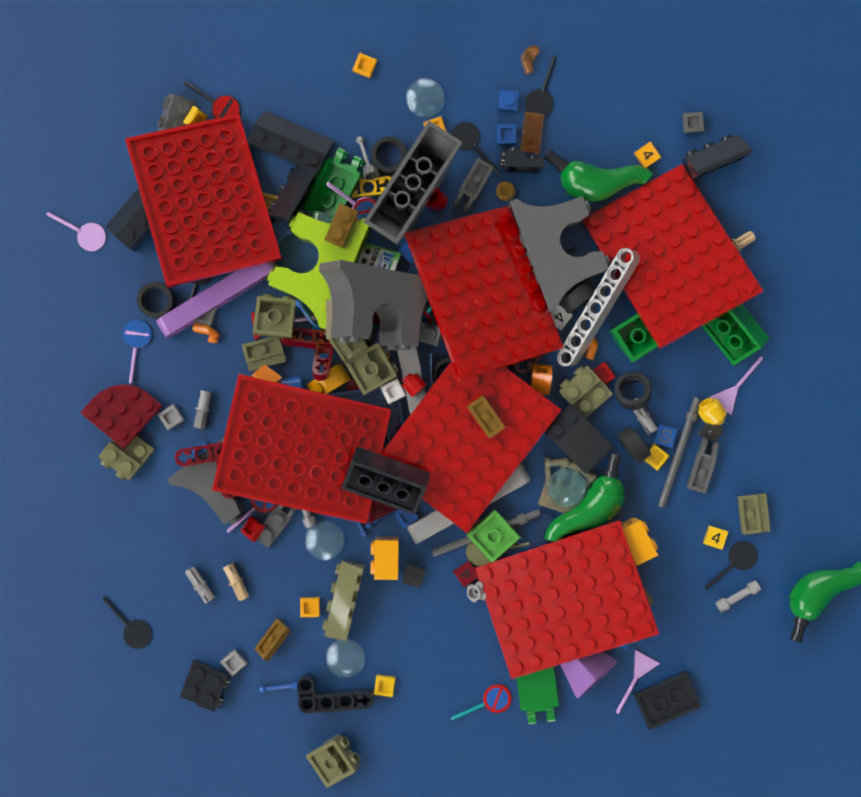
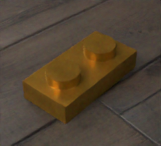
M339 204L324 240L343 248L358 211Z
M483 395L467 405V408L489 439L505 428Z
M276 618L254 649L264 660L269 662L291 630L282 620Z

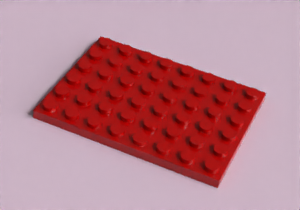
M239 114L125 138L167 288L281 260L276 237Z
M682 164L588 215L582 221L599 251H603V254L608 256L610 265L617 253L623 248L634 250L639 254V263L623 290L659 349L763 292L761 286ZM628 253L625 257L626 263H628L631 260L630 253ZM620 270L615 274L617 280L621 276Z
M508 206L410 231L405 235L458 381L563 348L551 313L547 312L548 307L540 285L537 284L536 277L532 272L534 268L530 266L529 258L526 256L525 252L527 250L521 243L520 232L511 209L509 210Z
M450 362L382 451V455L430 472L428 486L422 500L467 533L561 409L506 367L458 381L453 364ZM482 395L505 426L503 430L490 439L467 408V405Z
M238 374L212 491L367 524L372 500L343 490L341 487L356 446L382 455L391 409Z
M621 520L475 568L479 582H482L484 585L483 590L487 595L485 601L511 679L660 634Z

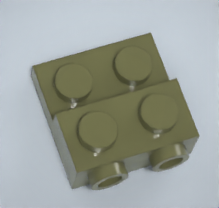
M270 294L257 296L253 335L292 339L296 315V299L289 296L275 298Z
M379 343L369 347L365 352L349 360L346 364L363 395L398 377L396 374L399 371L394 361L389 362L386 357L389 355V352L385 346H380Z
M581 365L573 372L575 376L571 380L567 378L559 385L561 389L558 391L586 418L613 393L587 365L585 367Z
M136 436L125 450L112 440L98 457L101 459L100 463L107 469L112 467L116 470L115 475L121 480H132L154 452L155 448L139 436Z
M340 733L306 755V758L326 788L355 773L361 766L359 755L351 751L349 740L346 737H342Z

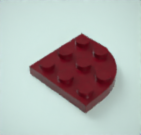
M123 384L111 386L99 392L80 413L125 450L163 405L143 389Z

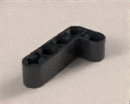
M310 673L301 675L297 683L298 706L301 712L306 714L368 709L374 702V692L366 687L317 691L316 679ZM309 680L312 686L306 688L302 685V681ZM355 695H357V703H355ZM363 695H367V702L364 701ZM349 696L351 702L348 704L343 703L341 698ZM328 697L332 700V704L325 705L322 699ZM310 699L313 705L310 707L305 706L303 700Z

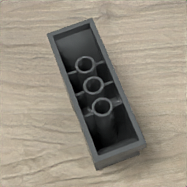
M428 121L364 220V224L398 245L407 232L414 229L426 203L434 191L440 188L450 173L453 160L463 142L431 121Z
M583 196L562 204L544 207L528 205L518 199L509 202L508 208L509 210L511 209L518 226L521 243L527 250L525 253L529 258L530 266L534 268L532 272L542 290L548 307V313L557 310L560 300L571 287L607 272L610 261L608 256L603 254V251L589 252L582 257H573L563 250L560 243L561 232L564 229L575 227L589 215L590 205L587 200L584 201Z
M344 260L320 263L319 272L327 282L332 299L330 338L338 339L339 343H360L361 339H369L373 327L372 318L374 311H376L380 319V329L378 332L380 346L388 347L387 350L390 351L410 350V347H418L421 317L428 300L420 275Z
M209 451L203 452L199 455V458L206 460L209 457ZM215 461L184 466L167 479L171 486H181L201 496L211 506L224 525L228 522L233 524L243 517L241 513L245 511V508L239 496L227 499L221 492L212 491L217 469Z

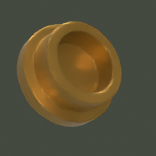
M501 182L497 186L496 195L500 200L509 201L514 197L515 188L510 182Z

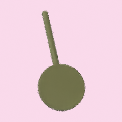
M473 542L467 545L466 555L472 564L482 566L491 562ZM530 542L513 544L509 549L529 546Z

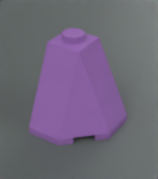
M599 652L560 665L575 696L580 698L618 662L606 653Z

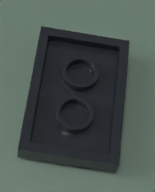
M686 671L633 693L649 730L701 708V704Z

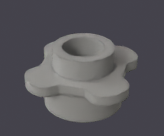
M482 582L467 586V596L472 602L486 599L487 595L484 593Z

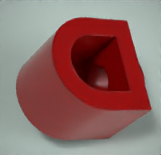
M437 188L425 207L430 210H442L447 205L448 198L445 193Z
M409 373L402 380L404 382L402 387L411 397L426 385L417 373L414 375Z

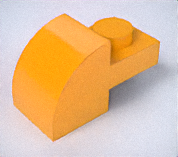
M342 363L331 368L328 379L324 381L314 379L307 386L310 391L329 394L350 381L351 378Z

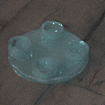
M431 79L417 80L407 91V105L414 114L430 118L443 107V89L437 82Z
M560 469L550 477L548 493L557 505L572 507L583 499L586 491V482L576 471Z
M328 521L318 522L317 525L312 526L307 532V549L318 559H331L337 556L343 548V533L334 523Z
M347 639V642L339 640L329 648L326 660L332 673L339 677L348 678L360 672L364 665L365 655L361 646L350 639Z

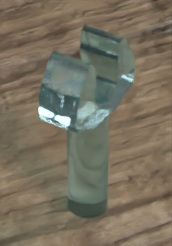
M300 210L299 212L325 223H330L332 215L318 211Z

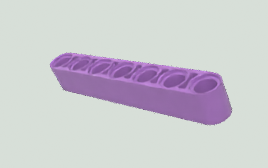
M270 262L235 271L163 315L156 323L164 336L170 338L194 324L193 320L197 321V319L203 318L204 314L210 313L211 310H214V307L216 309L220 308L268 278L270 271L278 266L275 262Z

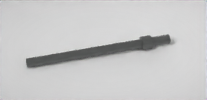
M693 398L690 410L686 413V422L657 506L663 508L666 506L693 422H696L698 416L696 413L701 401L699 398Z
M539 509L526 514H518L516 518L507 522L511 527L519 524L522 526L527 524V521L540 517L541 514ZM466 536L433 549V556L436 557L470 544L472 541Z

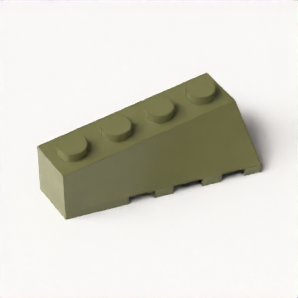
M342 559L341 563H337L335 574L338 575L337 582L333 581L331 593H334L332 601H328L326 609L330 613L328 619H324L322 630L325 631V637L347 642L365 564Z

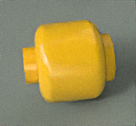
M706 398L699 404L698 414L707 426H720L725 421L724 418L727 411L718 399Z

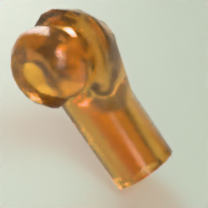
M536 45L529 46L521 56L525 74L534 72L532 61L539 54V48Z

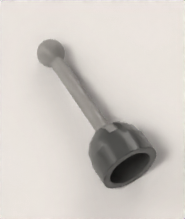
M359 136L356 142L360 145L366 163L363 167V176L365 180H373L379 176V172L374 164L369 163L363 145L364 139Z

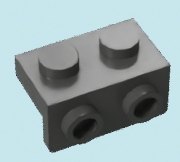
M170 94L165 97L162 108H164L163 114L157 122L158 131L186 125L183 121L194 106L195 101L176 94Z

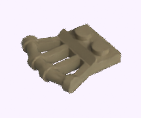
M545 457V483L538 505L562 513L568 512L579 504L582 493L597 475L590 471L585 474L574 462L569 461V458L550 459ZM560 466L555 484L551 483L550 467ZM569 468L573 472L566 488L560 486L565 469ZM578 473H580L586 478V480L578 488V490L575 491L573 490Z

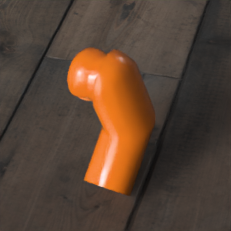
M193 324V332L209 335L208 342L218 343L220 335L209 325Z
M596 337L593 338L585 354L587 359L594 360L598 349Z

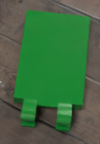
M338 148L334 159L328 157L302 209L332 223L339 204L347 206L349 201L328 187L327 183H331L351 198L363 176L359 173V170L362 169L365 161L355 156L351 165H348L344 161L349 153Z
M554 666L517 677L520 710L527 712L529 725L536 724L535 712L546 711L548 722L555 721L553 707L559 706Z

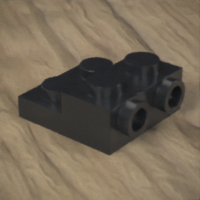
M512 147L509 150H505V152H501L499 167H503V173L541 174L544 168V159H540V156H528V159H525V151Z
M194 659L180 697L197 703L199 707L215 712L217 708L222 706L224 697H222L223 690H227L231 679L228 678L230 673Z

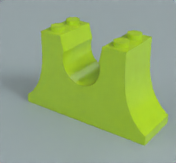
M298 212L297 216L292 217L289 226L297 238L304 243L314 245L318 249V263L314 269L307 273H296L289 268L275 267L268 275V285L305 303L314 313L321 329L326 330V299H331V294L326 280L319 272L320 263L337 260L358 262L364 243L371 230V227L364 224L365 218L354 222L344 247L341 248L324 240L331 225L330 223L316 220Z

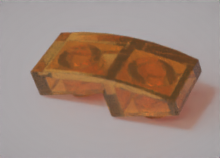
M525 111L520 151L539 153L544 114Z

